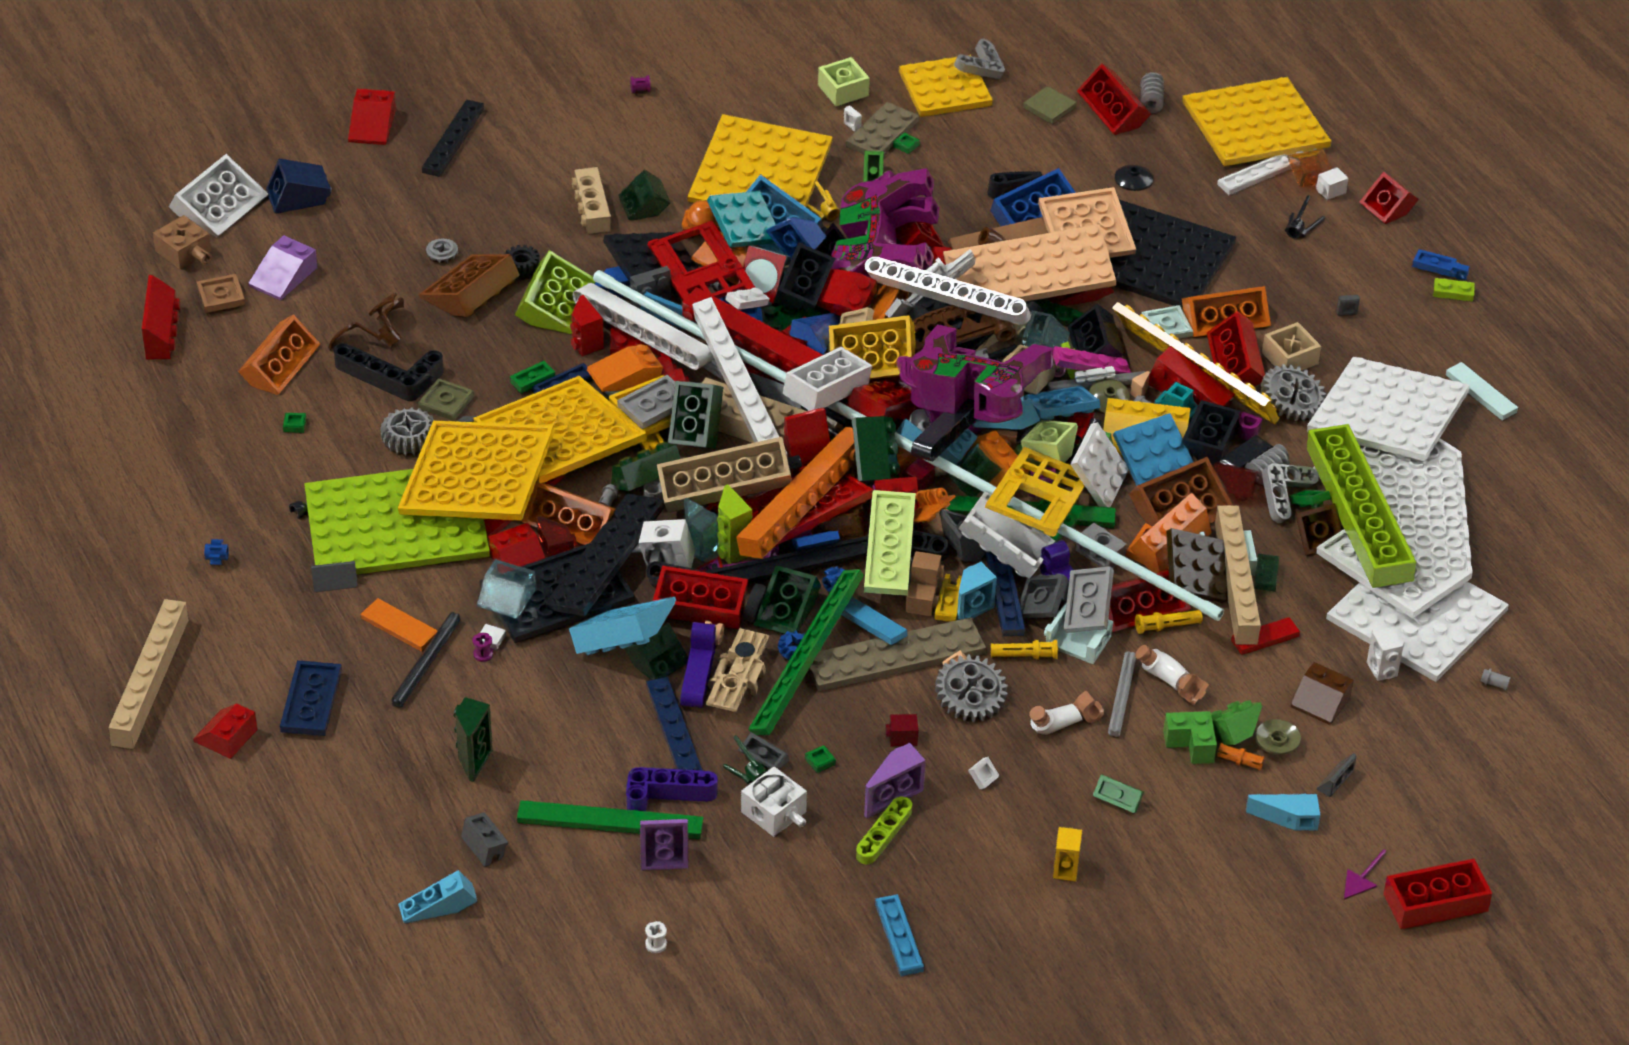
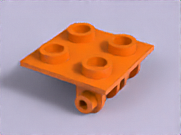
M944 488L918 491L915 499L920 507L914 511L913 524L922 521L928 523L934 520L936 513L950 506V501L956 496H948Z

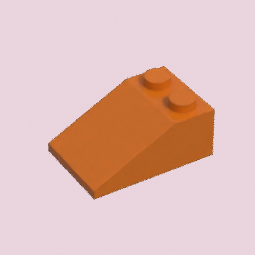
M640 344L628 346L588 366L587 371L600 390L607 392L626 390L661 376L663 366L647 345Z

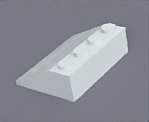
M225 154L174 196L169 208L179 217L185 215L209 234L218 237L266 198L268 193Z

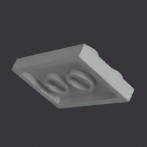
M665 375L617 400V407L644 429L672 414L675 381L668 375Z
M1111 566L1070 571L1064 630L1066 633L1107 629L1114 574Z

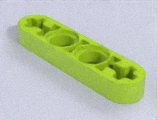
M904 796L895 798L856 847V859L860 863L872 864L909 819L912 814V802L909 798ZM887 820H893L896 822V824L893 826L886 825L884 822ZM875 835H882L884 839L881 841L874 840L872 837Z

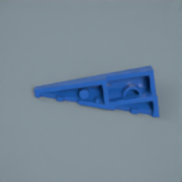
M830 313L792 320L790 336L808 341V347L824 355L830 343L829 326L838 325L841 317Z

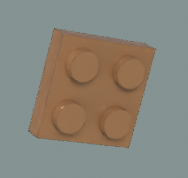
M236 274L196 282L205 313L245 305V299Z

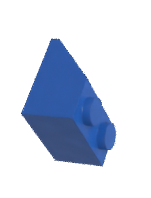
M794 217L766 230L786 256H790L791 259L798 243L816 249L826 237L815 221Z

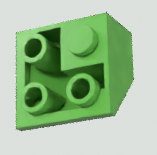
M1251 700L1242 703L1236 701L1228 704V709L1224 711L1217 710L1211 713L1215 737L1225 745H1235L1253 736L1262 704L1261 702L1252 703Z

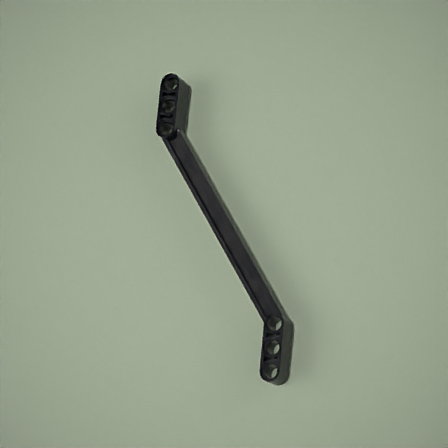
M913 530L912 557H914L917 551L941 555V562L947 559L949 549L948 542L944 537ZM869 535L708 571L654 561L647 566L646 573L653 587L657 586L659 576L653 577L652 575L656 572H661L662 566L748 579V583L771 579L776 565L802 572L866 558ZM916 542L923 543L919 547L913 546V544ZM938 546H941V547L944 548V549L941 550V551H935V550H934V548H935V547H938Z

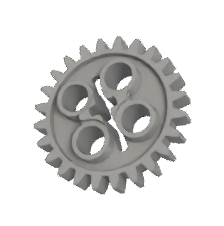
M1282 364L1281 368L1276 365L1274 369L1270 368L1268 373L1265 374L1260 385L1262 386L1261 392L1267 394L1272 399L1271 403L1280 411L1279 416L1286 414L1287 419L1293 416L1295 421L1299 417L1302 421H1305L1306 418L1311 420L1327 395L1325 392H1322L1324 386H1318L1320 380H1314V374L1307 375V369L1302 372L1300 366L1294 369L1292 364H1290L1289 368ZM1292 395H1293V398H1294V399H1293L1292 403L1290 404V400H1291V397H1292Z
M970 654L967 655L966 660L959 655L957 662L951 658L949 664L944 663L943 669L939 670L938 677L936 678L935 692H938L937 700H942L941 707L948 706L947 713L956 712L955 718L963 715V721H966L967 717H971L972 722H975L976 717L984 721L985 714L992 718L993 712L999 713V709L1003 707L1007 697L1006 690L1008 685L1004 684L1006 677H1000L1002 670H994L995 663L987 665V658L983 662L979 661L978 655L975 660L971 659Z

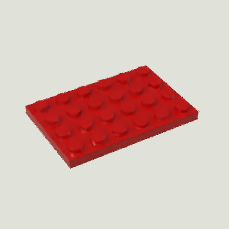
M845 473L773 548L805 531L813 529L823 522L831 520L841 513L849 511V509L859 504L865 503L872 498L873 489ZM785 487L763 491L745 500L746 504L752 509V520Z

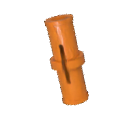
M1223 743L1220 744L1218 749L1220 752L1217 753V757L1234 761L1239 766L1243 764L1261 771L1264 764L1262 762L1265 760L1264 756L1246 752L1244 748L1237 749Z

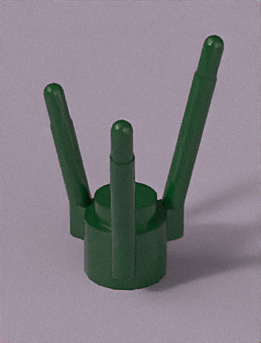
M734 735V740L750 761L745 767L746 774L727 764H723V767L742 778L747 784H750L766 773L767 770L753 758L738 736Z

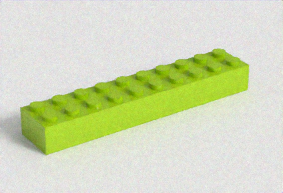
M1344 424L1308 430L1307 451L1326 491L1330 492L1332 504L1335 503L1339 519L1372 588L1413 582L1416 560L1350 425Z

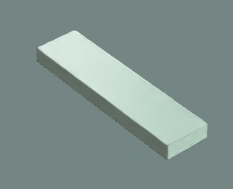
M1462 362L1446 370V376L1452 381L1468 384V394L1499 419L1504 420L1517 413L1518 407Z

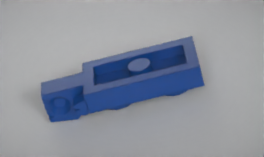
M1421 249L1418 250L1412 267L1440 275L1456 277V279L1466 280L1469 274V266L1458 263L1457 259Z

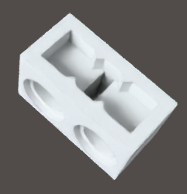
M1393 628L1372 632L1367 664L1377 681L1398 676L1403 644Z

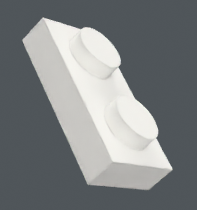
M752 288L728 292L725 300L736 309L741 310L767 306L770 298L763 294L762 290Z

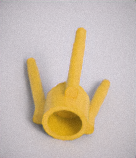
M816 181L815 184L825 201L820 206L821 211L810 204H807L806 208L817 214L822 220L826 218L832 221L839 216L840 210L829 191H824L820 183Z

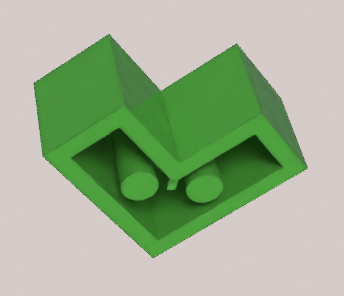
M1211 712L1166 713L1163 729L1166 748L1189 747L1192 764L1214 763L1217 743Z

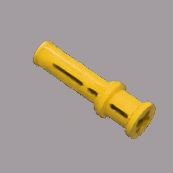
M1200 610L1164 615L1159 612H1154L1153 615L1148 616L1138 614L1135 617V626L1138 634H1143L1144 631L1150 630L1159 632L1165 627L1201 624L1203 616Z
M1035 640L1032 643L1017 644L991 643V658L1033 656L1035 660H1038L1040 657H1053L1057 659L1058 644L1057 640H1053V642H1039V640Z

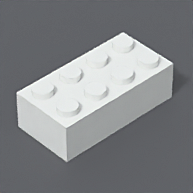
M839 347L787 372L783 394L805 407L808 411L822 407L825 408L851 395L853 388L869 384L872 365L843 347Z

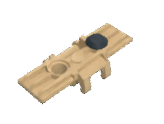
M739 629L731 648L728 650V654L722 653L720 655L719 664L713 678H710L707 685L712 691L706 705L737 712L747 688L751 690V695H756L758 691L757 679L758 677L762 679L766 673L764 662L760 660V657L769 639V635ZM727 666L731 667L729 674H724Z

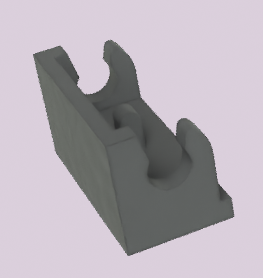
M484 812L464 819L461 837L484 867L491 864L492 857L497 854L498 860H501L508 841Z

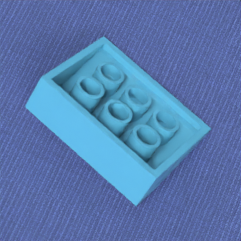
M670 597L612 609L569 628L576 654L586 652V655H591L599 652V649L606 652L615 649L617 645L621 649L633 645L632 642H636L637 645L649 642V638L659 632L674 606L676 598Z

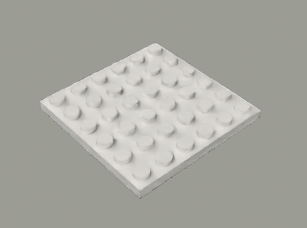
M1353 357L1308 423L1307 432L1311 429L1349 424L1359 445L1426 461L1468 394L1469 385L1401 367L1386 365L1381 362Z
M1467 581L1415 618H1411L1359 582L1327 613L1326 619L1369 644L1372 632L1393 628L1403 644L1400 662L1437 682L1508 610L1509 604Z

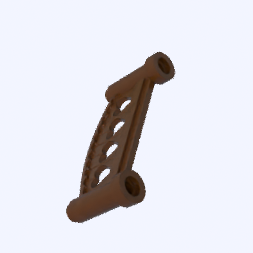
M955 305L931 311L912 320L915 325V333L919 330L925 331L922 342L915 340V354L923 349L925 338L931 333L928 330L929 327L943 324L944 326L955 328L947 322L957 318H963L964 320L961 329L958 330L956 328V345L992 333L995 334L998 341H1008L1015 335L1016 331L1011 322L982 314L980 323H976L967 318L968 314H975V311Z

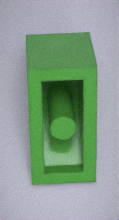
M864 151L863 182L873 181L883 175L884 151Z

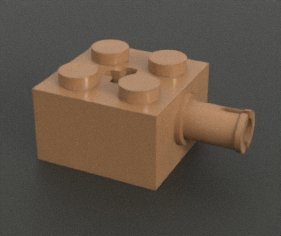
M185 215L153 232L155 251L179 269L196 260H199L203 265H207L212 260L209 233Z

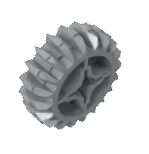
M413 407L407 410L403 408L401 411L396 409L395 413H389L388 417L384 418L381 424L382 442L385 444V447L390 449V452L396 451L397 455L401 452L405 456L408 453L415 455V452H421L434 421L433 416L429 415L428 411L422 412L421 408L414 410Z

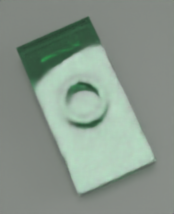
M1258 554L1254 589L1276 592L1279 556Z

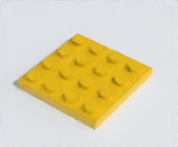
M957 57L899 66V73L920 117L992 106L993 99L980 75L962 72L954 66Z

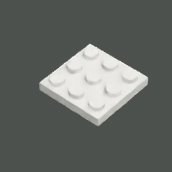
M1099 423L1091 424L1070 465L1097 505L1110 508L1129 469Z

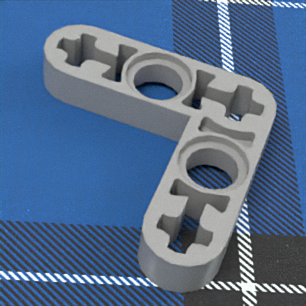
M980 39L975 47L979 58L960 54L954 62V66L962 72L1000 79L1005 71V67L994 45L985 39Z
M1273 463L1262 471L1269 513L1273 521L1283 523L1291 516L1286 486L1310 488L1318 481V474L1315 469L1307 466ZM1287 471L1293 475L1294 480L1287 476ZM1273 489L1280 493V498L1274 495Z

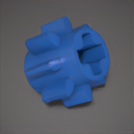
M211 539V544H205L204 557L205 560H210V565H222V560H228L229 546L228 544H223V539Z
M836 566L824 571L826 577L822 579V583L828 592H831L843 572V568L839 569Z

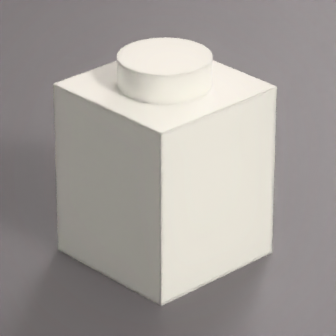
M1338 167L1318 174L1316 190L1327 200L1346 193L1349 178Z

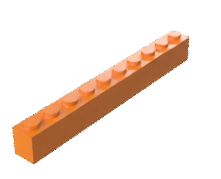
M845 427L736 536L740 555L763 559L856 463L853 428Z

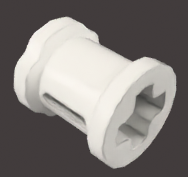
M661 922L649 923L645 928V933L648 937L645 942L646 948L652 953H660L667 946L665 939L667 929Z

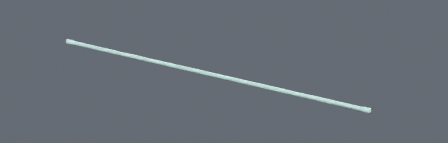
M600 270L595 272L593 276L595 282L616 291L705 340L696 323L618 282L610 275ZM735 345L742 361L785 383L786 372ZM839 401L827 406L850 420L857 417H867ZM895 432V442L897 445L911 452L913 441ZM940 456L933 462L925 460L982 492L986 491L992 495L997 488ZM1014 496L1008 504L1011 508L1038 520L1044 515L1043 512ZM1063 523L1059 528V534L1197 608L1203 614L1216 621L1222 618L1224 609L1199 598Z

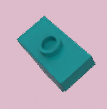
M1177 382L1168 391L1165 390L1154 402V404L1190 408L1189 424L1198 407L1193 399L1194 390Z

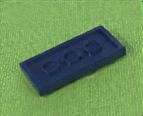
M297 660L280 723V732L318 736L326 735L342 672L341 664Z

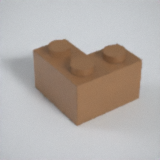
M915 552L911 567V582L908 596L906 597V612L932 616L933 608H936L939 599L937 593L940 592L943 580H940L944 573L941 555Z

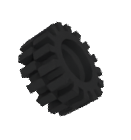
M517 245V248L512 246L510 247L511 250L507 249L504 254H511L520 274L518 276L520 280H524V277L531 279V275H534L540 263L538 250H533L532 246L527 248V245H523V247Z

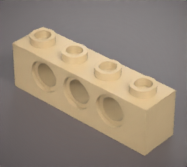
M598 167L576 169L575 178H572L573 190L576 189L575 200L578 202V212L583 214L581 215L582 227L586 226L587 234L610 232V213Z

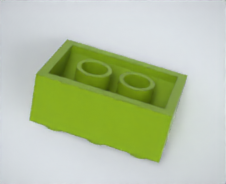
M727 484L724 486L718 506L717 552L721 559H724L728 564H732L747 558V556L740 555L736 536L752 521V509Z

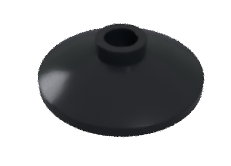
M1126 165L1116 171L1115 181L1126 190L1141 191L1151 186L1153 175L1143 166Z

